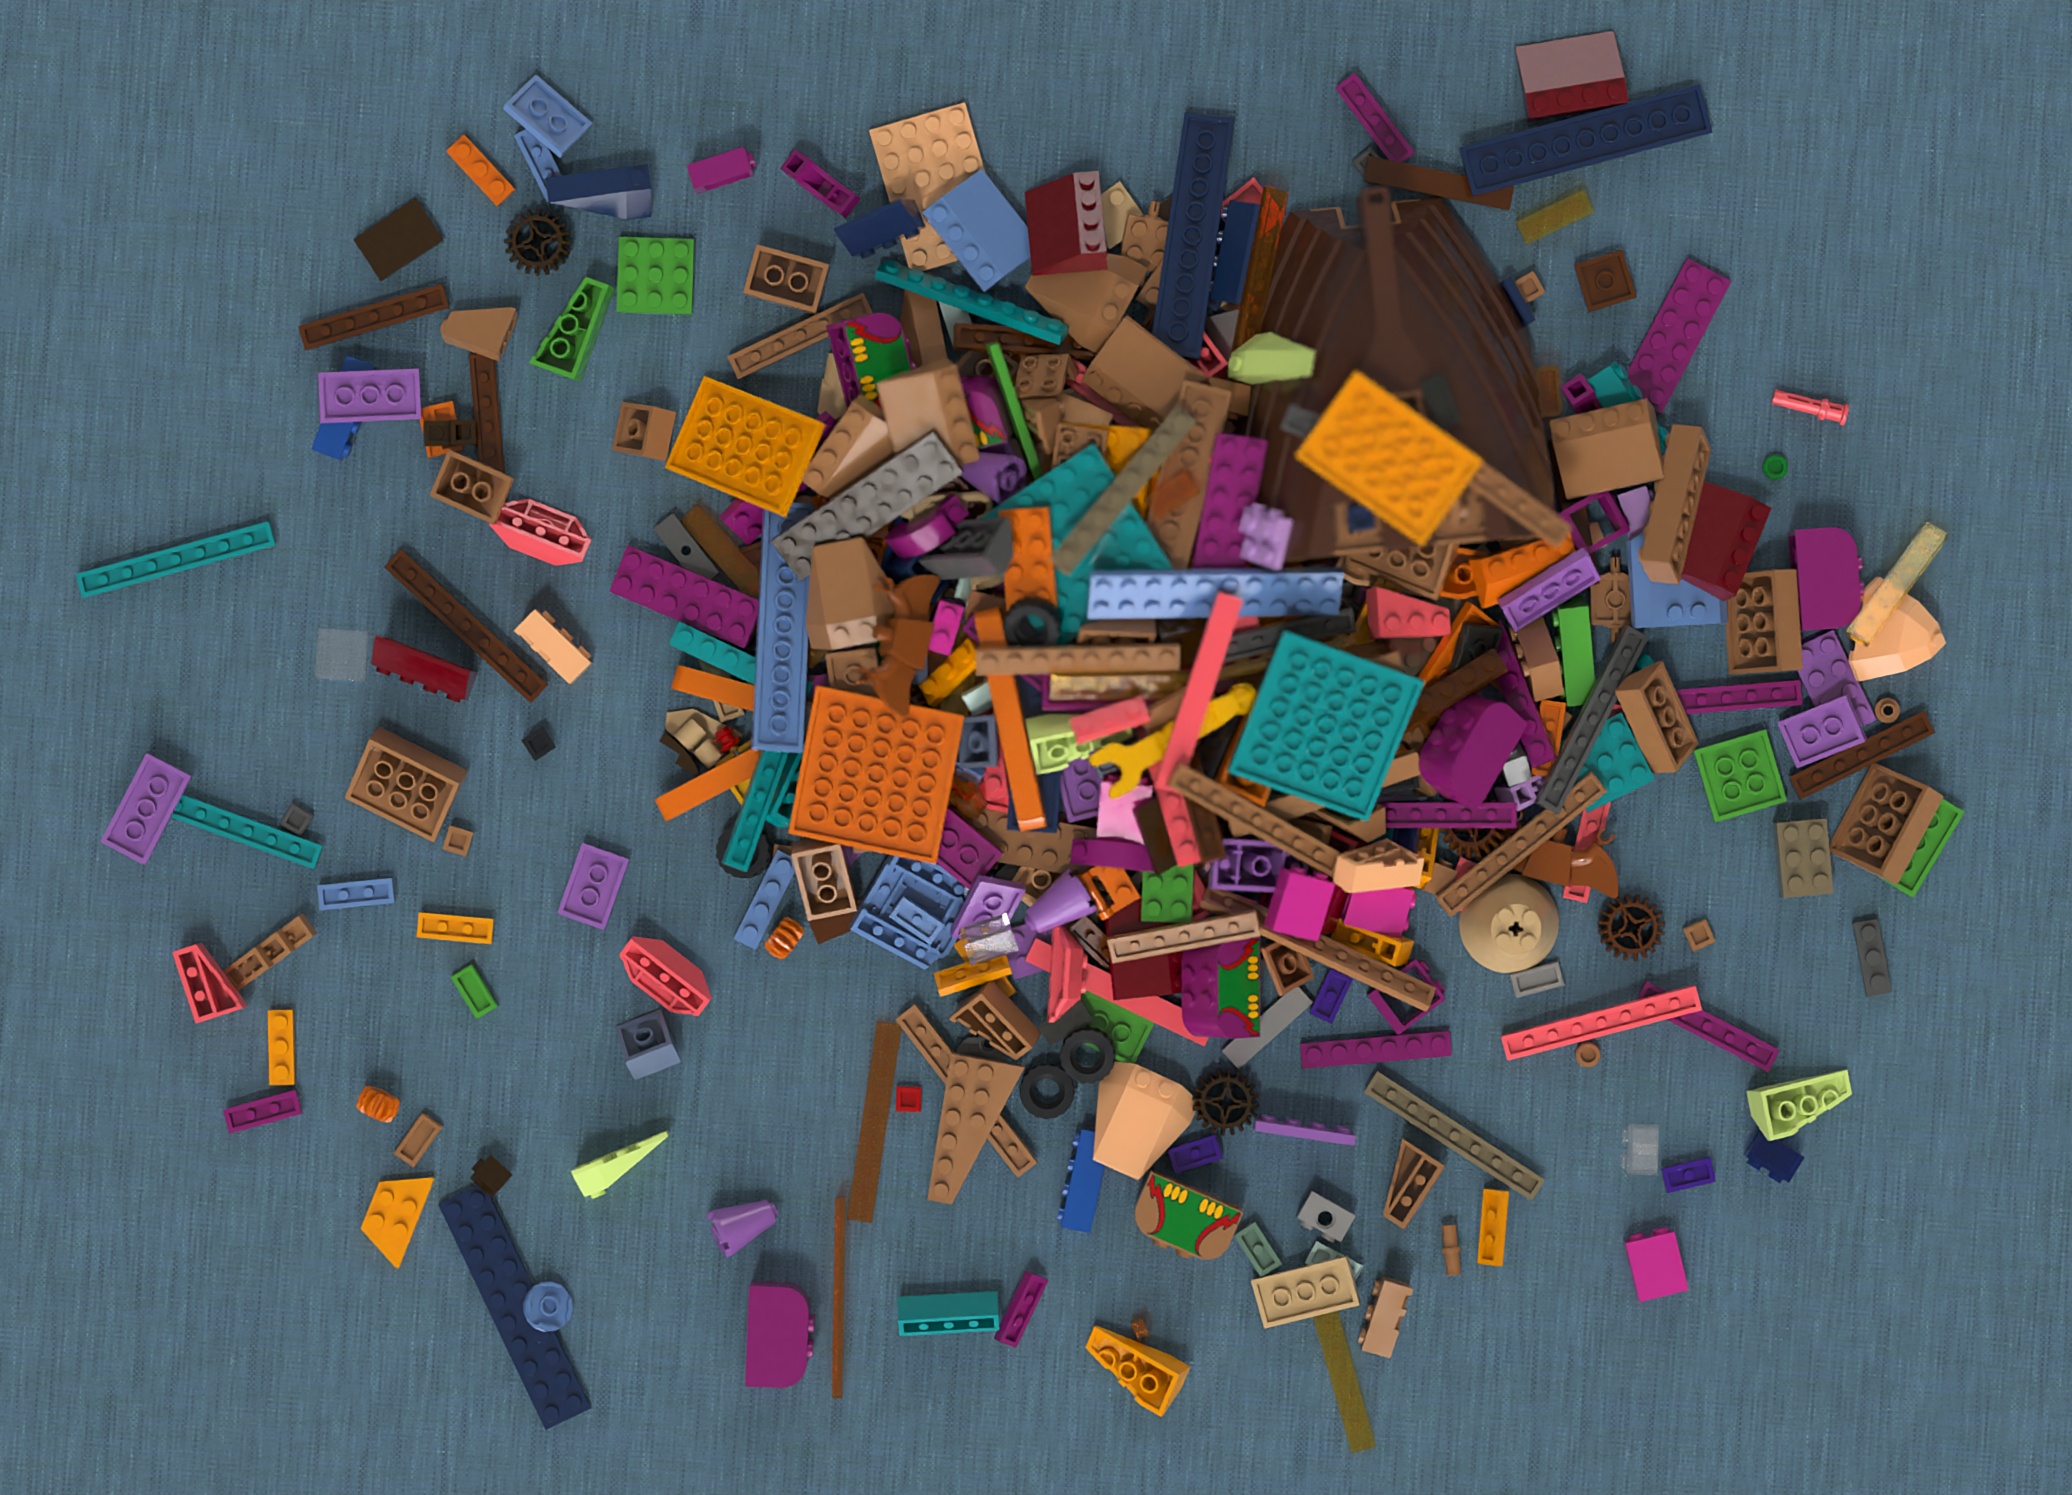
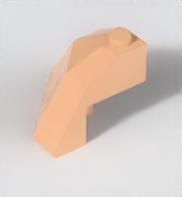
M1875 577L1864 588V596H1861V602H1863L1861 617L1857 616L1853 636H1857L1855 649L1850 651L1848 661L1856 681H1864L1907 671L1931 659L1946 642L1938 622L1919 601L1881 577Z

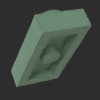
M1255 1221L1234 1234L1260 1277H1263L1282 1264Z

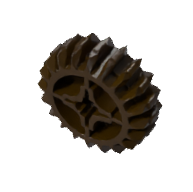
M537 208L536 216H533L532 211L528 209V218L525 219L520 213L518 214V218L521 220L519 224L514 220L510 222L515 227L514 231L506 229V233L511 235L512 239H504V243L512 244V247L505 249V252L507 254H515L509 260L511 263L519 260L516 266L518 270H521L526 265L525 273L527 275L531 273L532 268H535V276H540V269L542 268L545 275H549V266L558 271L559 268L555 263L558 260L561 264L566 263L561 255L569 256L571 254L569 250L564 249V246H572V241L564 240V238L571 235V232H562L567 226L566 222H561L557 225L560 216L556 214L551 220L552 212L550 210H547L545 215L542 216V210ZM536 222L551 225L557 233L541 234ZM529 225L530 237L518 244L521 232ZM535 231L541 240L545 239L541 243V252L535 245H531L536 240ZM558 241L556 252L547 260V247ZM524 250L536 251L540 262L528 261L523 258L520 252Z
M1219 1068L1216 1071L1218 1077L1214 1078L1213 1074L1208 1072L1207 1075L1210 1079L1208 1083L1203 1078L1199 1080L1204 1085V1088L1201 1089L1197 1086L1194 1088L1196 1092L1201 1094L1200 1097L1193 1096L1192 1101L1199 1102L1200 1105L1192 1108L1193 1111L1201 1110L1202 1112L1196 1116L1197 1120L1205 1117L1206 1120L1203 1122L1202 1127L1206 1128L1210 1123L1212 1124L1211 1133H1215L1217 1127H1220L1221 1136L1225 1135V1128H1229L1230 1134L1234 1135L1233 1127L1238 1126V1129L1242 1132L1244 1131L1241 1125L1243 1121L1249 1126L1252 1124L1247 1118L1248 1115L1252 1117L1257 1116V1113L1252 1111L1251 1107H1259L1258 1102H1252V1099L1258 1098L1259 1094H1250V1090L1256 1086L1254 1083L1248 1086L1245 1085L1249 1080L1247 1075L1242 1080H1239L1241 1072L1237 1070L1233 1077L1231 1076V1068H1227L1226 1075L1222 1076V1071ZM1219 1082H1224L1222 1092L1219 1095L1206 1096L1212 1086ZM1231 1082L1239 1085L1244 1090L1246 1100L1234 1098L1231 1095ZM1226 1089H1228L1227 1095L1230 1096L1229 1100L1232 1099L1233 1102L1237 1103L1228 1104L1224 1114L1223 1105H1219L1218 1101L1219 1099H1224ZM1205 1104L1215 1105L1220 1108V1121L1213 1119L1207 1113ZM1233 1108H1245L1240 1117L1227 1122L1229 1112Z

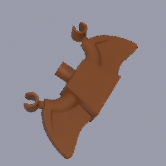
M936 575L910 577L897 584L894 588L893 581L885 577H878L882 581V586L873 584L875 591L888 594V599L894 605L895 616L893 619H887L885 626L876 624L872 630V638L881 641L879 653L885 657L882 664L871 669H854L853 672L860 673V680L854 681V683L861 684L871 681L883 703L901 717H906L909 714V689L916 673L915 670H924L934 627V623L926 622L928 621V609L930 600L940 582V578Z
M1524 809L1519 811L1520 816L1517 817V828H1507V831L1499 832L1504 835L1505 839L1503 841L1497 839L1496 842L1498 844H1503L1525 826L1521 823ZM1608 827L1600 830L1597 834L1598 841L1596 843L1593 842L1585 850H1575V847L1565 845L1567 829L1562 828L1550 837V840L1545 841L1513 867V869L1523 873V876L1567 887L1589 886L1614 899L1619 895L1616 867L1609 854L1602 848L1604 844H1608L1615 839V833L1609 839L1604 837V831Z

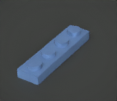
M780 849L777 850L733 939L755 950L757 949L795 872L790 854Z

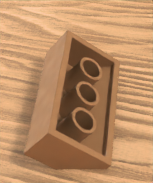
M1658 661L1627 676L1615 690V693L1651 772H1677L1699 742L1663 661Z

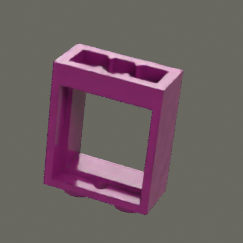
M744 147L686 165L697 194L754 176L752 170L757 168L751 151L746 152Z
M1610 491L1592 494L1556 515L1573 527L1570 533L1575 551L1584 548L1588 554L1631 531L1626 516L1618 509L1616 499ZM1597 499L1615 532L1587 547L1569 515Z
M1413 958L1408 964L1401 967L1399 971L1406 974L1414 968L1425 983L1436 988L1435 997L1432 999L1431 1005L1426 1012L1418 1009L1404 1021L1400 1022L1379 994L1382 991L1374 988L1366 994L1397 1035L1401 1034L1446 999L1443 995L1446 990L1438 980L1434 982L1428 976V973L1431 971L1423 960L1418 962Z

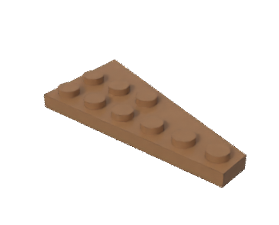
M951 1053L927 1200L947 1204L954 1202L1026 1066Z

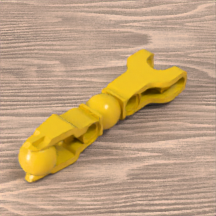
M1238 683L1229 689L1226 696L1209 702L1197 739L1221 727L1236 714H1249L1257 691L1247 683ZM1175 720L1165 724L1161 732L1158 731L1133 746L1125 747L1121 744L1111 743L1090 756L1088 760L1094 767L1111 762L1121 769V780L1108 791V796L1111 800H1115L1133 791L1140 781L1141 772L1163 759Z

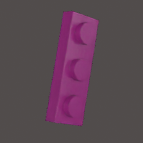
M297 1089L223 1109L229 1134L303 1114Z
M1025 1271L994 1339L1017 1348L1049 1280Z

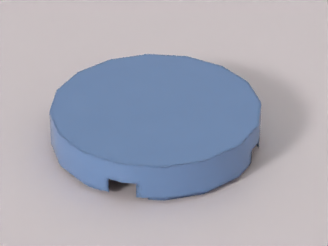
M553 1281L541 1282L531 1287L523 1301V1312L528 1323L535 1329L543 1332L556 1331L563 1327L570 1320L573 1311V1302L570 1294L567 1293L561 1284Z

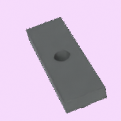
M671 514L653 528L683 568L709 579L719 574V571L674 514ZM685 546L691 548V553L687 556L682 553V549Z

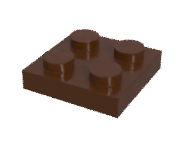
M1622 250L1573 265L1588 313L1637 298Z

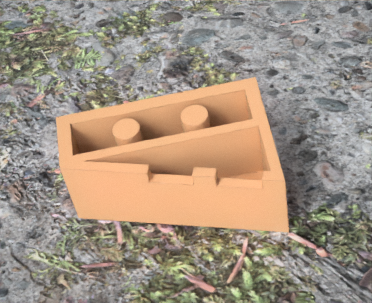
M534 609L514 632L529 643L530 647L535 652H538L569 684H573L592 664L589 660L592 655L583 646L577 648L571 642L574 639L573 636L564 628L559 630L553 624L556 620L546 610L542 613L540 610Z
M1384 839L1338 855L1333 883L1349 893L1419 886L1424 858L1389 839Z

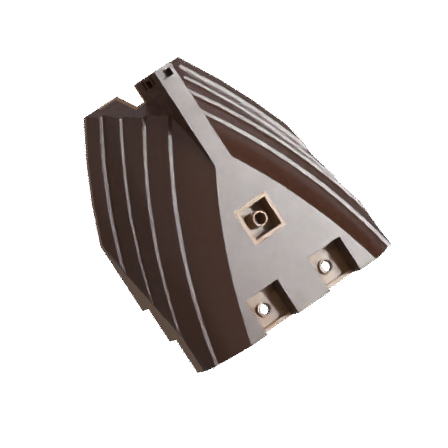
M1388 187L1362 189L1356 199L1358 225L1345 226L1340 207L1290 211L1264 267L1244 325L1247 341L1256 334L1271 332L1315 351L1311 376L1274 380L1253 385L1231 379V382L1251 386L1248 416L1239 417L1238 421H1235L1237 435L1265 439L1267 441L1256 504L1266 506L1267 512H1269V509L1284 512L1283 517L1293 520L1282 563L1304 561L1310 558L1540 537L1468 484L1465 485L1458 497H1462V502H1467V518H1464L1460 525L1451 524L1449 508L1423 546L1374 511L1375 529L1362 530L1356 536L1348 532L1346 506L1363 503L1296 457L1307 439L1286 431L1281 426L1290 404L1324 417L1355 371L1434 427L1435 424L1419 382L1443 373L1462 421L1440 431L1483 460L1484 464L1555 514L1551 467L1544 436L1530 339L1507 295L1478 248L1441 197L1390 201L1389 204ZM1252 561L1253 566L1261 565Z

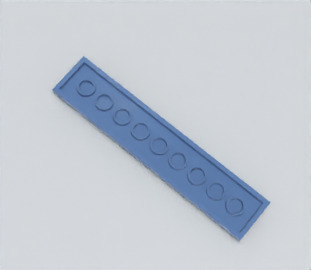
M792 502L786 518L763 509L752 750L789 753L803 752L808 652L806 615L810 576L800 581L771 540L814 511L815 504Z
M1342 567L1281 568L1280 570L1262 568L1090 571L1087 617L1088 619L1209 617L1217 592L1243 600L1238 617L1339 615L1344 573Z

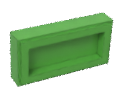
M473 963L451 976L452 981L476 1020L498 1007L497 1002Z

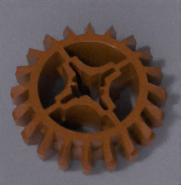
M1489 794L1486 795V797H1485V799L1483 800V802H1489V801H1490V795H1489ZM1493 799V800H1491L1490 802H1498V801H1497L1496 799ZM1440 828V832L1445 834L1443 841L1450 843L1449 849L1451 851L1457 849L1459 856H1462L1466 851L1467 858H1471L1473 852H1475L1476 856L1481 858V851L1485 850L1489 855L1491 853L1489 849L1491 845L1494 848L1499 847L1496 840L1503 841L1505 839L1504 835L1499 832H1505L1507 828H1492L1489 834L1482 840V832L1490 828H1474L1475 834L1471 828ZM1455 833L1470 834L1473 842L1462 841L1456 837Z
M1625 894V902H1622L1618 896L1615 898L1616 906L1611 902L1607 903V906L1611 909L1610 912L1601 910V914L1607 916L1606 920L1598 919L1597 922L1605 925V929L1597 930L1598 934H1606V937L1601 938L1600 942L1606 943L1609 941L1610 944L1606 946L1605 950L1609 952L1616 948L1613 954L1616 958L1623 952L1622 958L1624 961L1628 960L1629 954H1632L1633 961H1638V953L1640 952L1641 956L1645 959L1648 957L1646 949L1652 953L1656 951L1652 946L1653 942L1657 945L1662 943L1656 939L1657 934L1665 935L1664 931L1658 930V926H1664L1665 922L1657 921L1656 918L1661 917L1663 914L1660 911L1652 912L1657 907L1655 903L1647 907L1649 902L1647 897L1639 903V894L1634 895L1633 901H1631L1629 894ZM1626 907H1638L1647 916L1634 919L1628 913ZM1620 912L1622 924L1612 932L1613 918ZM1628 920L1634 924L1638 923L1635 935L1632 932L1624 931ZM1648 923H1651L1650 935L1643 943L1640 935L1641 930ZM1629 936L1636 947H1622L1615 939Z

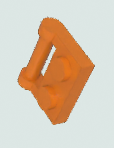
M1092 866L1076 876L1081 884L1084 885L1099 910L1098 915L1101 920L1109 918L1118 910L1140 898L1139 893L1124 869ZM1093 876H1099L1114 901L1112 904L1107 906L1091 879Z

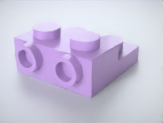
M1253 503L1252 507L1245 506L1239 528L1240 532L1246 533L1240 557L1272 569L1280 570L1293 520L1283 517L1284 512L1269 509V512H1267V507Z

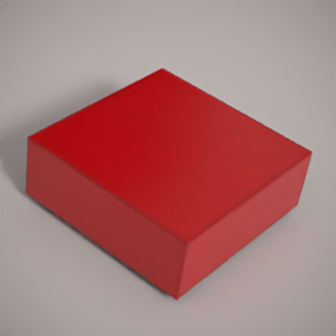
M896 1086V1112H921L922 1087Z

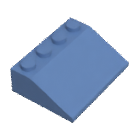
M980 169L922 212L927 222L984 294L1030 259L1028 227L983 169Z

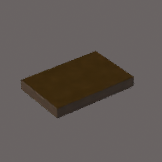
M416 198L353 239L381 282L444 241Z

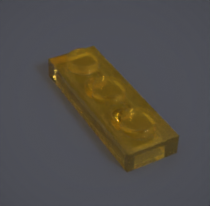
M1582 190L1517 221L1515 224L1525 245H1528L1594 213V210L1585 191Z

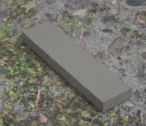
M1299 986L1289 991L1260 1015V1037L1233 1039L1222 1049L1223 1053L1239 1069L1313 1002Z

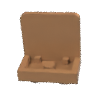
M1069 354L1021 355L1014 386L1017 398H1059L1062 395L1065 380H1076L1077 370Z

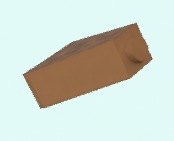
M512 307L452 311L448 319L445 318L443 320L440 332L445 343L501 361L519 316L517 310Z

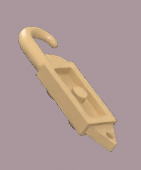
M980 491L932 493L902 513L901 516L909 519V522L917 521L929 514L951 493L956 495L966 510L968 509V502H984L986 511L982 515L977 516V519L993 510L994 505L993 500Z

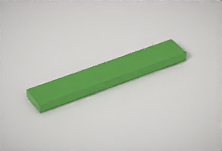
M992 342L985 346L1033 484L1044 475L1000 345Z

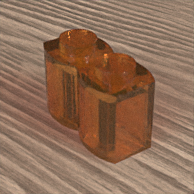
M1556 366L1537 367L1535 369V380L1542 419L1556 418L1560 416L1562 411V398L1558 392L1560 386L1559 370Z
M954 774L948 806L958 808L967 817L979 818L988 805L981 790L974 783L961 781Z

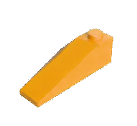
M1097 1325L1094 1326L1085 1347L1105 1369L1111 1370L1119 1379L1118 1382L1123 1388L1126 1386L1135 1396L1134 1399L1141 1406L1160 1417L1165 1414L1182 1388L1191 1367L1170 1354Z

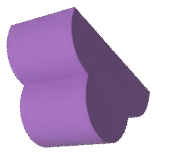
M1226 834L1222 838L1228 858L1210 863L1208 888L1274 892L1281 867L1290 869L1291 865L1305 869V873L1308 874V864L1256 835L1246 834L1233 838L1231 834Z

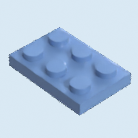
M534 75L503 107V110L559 158L593 124L537 75Z

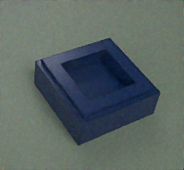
M1364 504L1346 506L1348 531L1375 529L1373 510Z

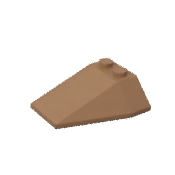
M1107 253V270L1031 275L1025 289L1054 319H1058L1070 326L1068 334L1080 346L1098 354L1119 325L1148 268L1126 256Z
M863 537L813 546L806 615V628L811 649L832 650L879 641L872 638L874 626L876 624L885 626L886 620L893 619L895 616L894 605L888 599V594L877 592L873 588V584L882 586V581L878 577L887 578Z

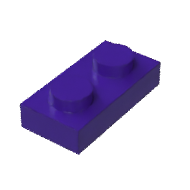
M1330 968L1309 1014L1332 1024L1353 978Z
M1215 1134L1167 1149L1175 1174L1223 1159Z
M1710 1157L1661 1168L1666 1193L1716 1182Z

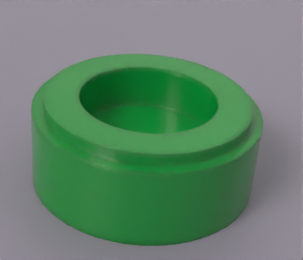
M1771 455L1762 464L1763 474L1770 480L1781 479L1788 471V463L1780 455Z

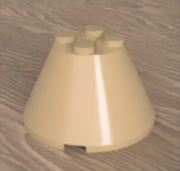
M1506 873L1504 877L1502 876L1467 904L1460 911L1459 932L1466 950L1482 966L1501 973L1523 971L1540 963L1554 946L1559 929L1558 911L1548 891L1535 880L1514 873ZM1514 922H1516L1514 929L1509 930V926H1513Z

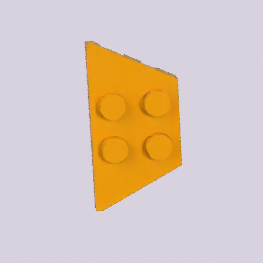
M433 1177L389 1180L378 1183L360 1229L396 1268H400L435 1180Z

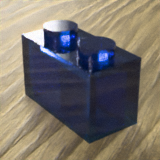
M1759 1129L1743 1154L1749 1158L1746 1162L1757 1170H1760L1761 1167L1770 1171L1768 1176L1780 1184L1782 1180L1788 1183L1791 1181L1805 1158L1777 1140L1768 1141Z

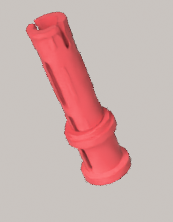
M1775 389L1771 402L1772 405L1817 415V418L1822 421L1828 419L1839 422L1842 426L1846 422L1849 411V404L1847 403L1840 405L1829 402L1827 398L1820 401Z

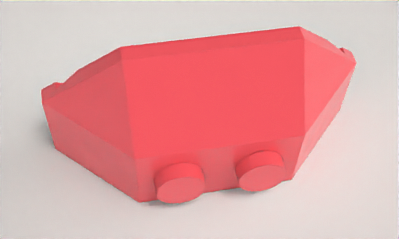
M531 499L504 502L496 524L489 523L509 548L555 566L582 562L592 541L576 517Z
M1063 925L1052 928L1047 1022L1053 1023L1079 1001L1081 993L1085 994L1086 979L1082 978V968H1087V953H1083V947Z
M633 936L619 954L631 982L670 1012L699 1016L712 999L702 970L663 940Z

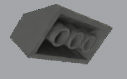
M1008 517L962 520L953 528L955 533L935 548L923 553L918 560L931 575L938 576L940 580L1002 576L1008 570L1009 564L1014 557L1011 520Z

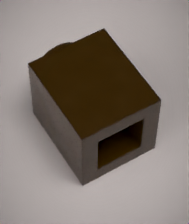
M490 1155L485 1161L480 1158L471 1168L474 1173L470 1179L493 1198L513 1174Z

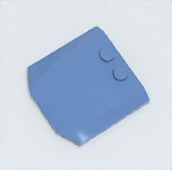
M1644 530L1636 537L1627 540L1632 628L1728 623L1727 600L1722 601L1681 579L1680 585L1650 581L1647 573L1644 572L1641 561L1638 559L1639 548L1644 545L1645 541Z
M889 855L859 904L857 911H855L849 928L851 931L925 970L937 959H942L948 955L958 938L951 937L950 929L970 890L938 863L932 864ZM903 894L944 922L945 925L931 944H928L889 917L890 912Z

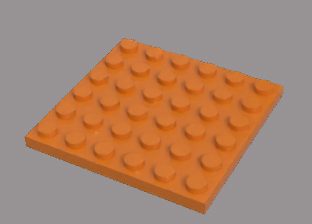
M817 685L788 833L936 864L965 715L909 704L908 716L901 717L889 709L879 697Z

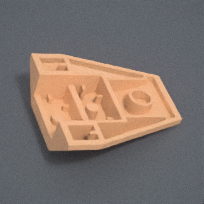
M1115 1061L1108 1076L1099 1081L1093 1160L1139 1180L1191 1124L1196 1112L1193 1111L1192 1107L1199 1105V1102L1192 1101L1193 1095L1179 1083L1137 1064Z

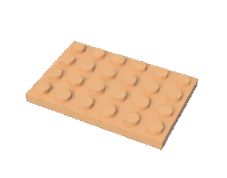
M965 102L869 130L890 203L898 199L915 200L926 227L919 230L920 235L908 240L905 237L901 238L908 267L911 269H919L924 272L958 262L924 218L922 212L980 169H983L985 172Z

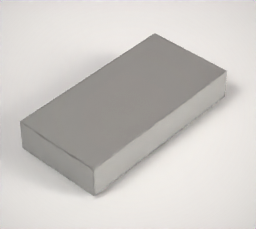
M1558 961L1509 974L1515 998L1565 986Z

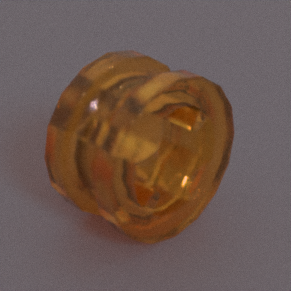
M1142 1316L1136 1322L1130 1321L1139 1342L1142 1341L1143 1337H1150Z

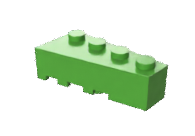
M585 277L568 302L567 308L554 323L555 326L549 335L544 338L540 344L541 347L535 356L533 355L529 364L581 383L615 288Z
M1580 595L1571 597L1553 609L1554 612H1552L1553 627L1556 628L1554 645L1555 651H1558L1564 691V694L1559 695L1560 700H1564L1567 707L1584 705L1595 684L1589 608L1583 596Z

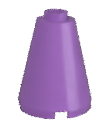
M978 452L979 460L961 466L964 471L960 476L999 504L1004 503L1021 491L1018 490L1020 482L1025 483L1026 479L1025 462L1014 455Z
M1071 869L1066 870L1025 912L1028 917L1024 918L1031 931L1036 929L1038 933L1097 911L1095 905L1089 906L1091 898L1076 875L1072 878L1070 877L1072 874Z
M767 1200L715 1209L706 1213L707 1221L710 1219L713 1221L714 1226L709 1228L721 1253L725 1251V1258L735 1254L776 1223L775 1217L779 1216L774 1203L769 1204Z

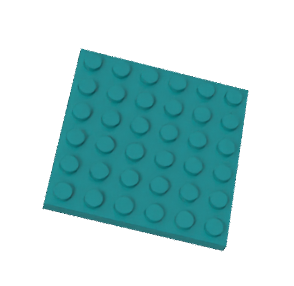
M1094 443L979 519L999 518V510L1050 507L1055 552L1117 477ZM1130 501L1068 576L1055 566L1059 606L1056 610L1060 613L1059 617L1062 620L1057 642L1053 646L1065 645L1078 636L1081 626L1100 620L1088 619L1087 617L1090 571L1175 570L1132 501ZM1028 615L1027 618L1038 635H1041L1045 630L1044 622L1037 616Z
M1282 630L1227 771L1368 821L1424 681L1309 638Z

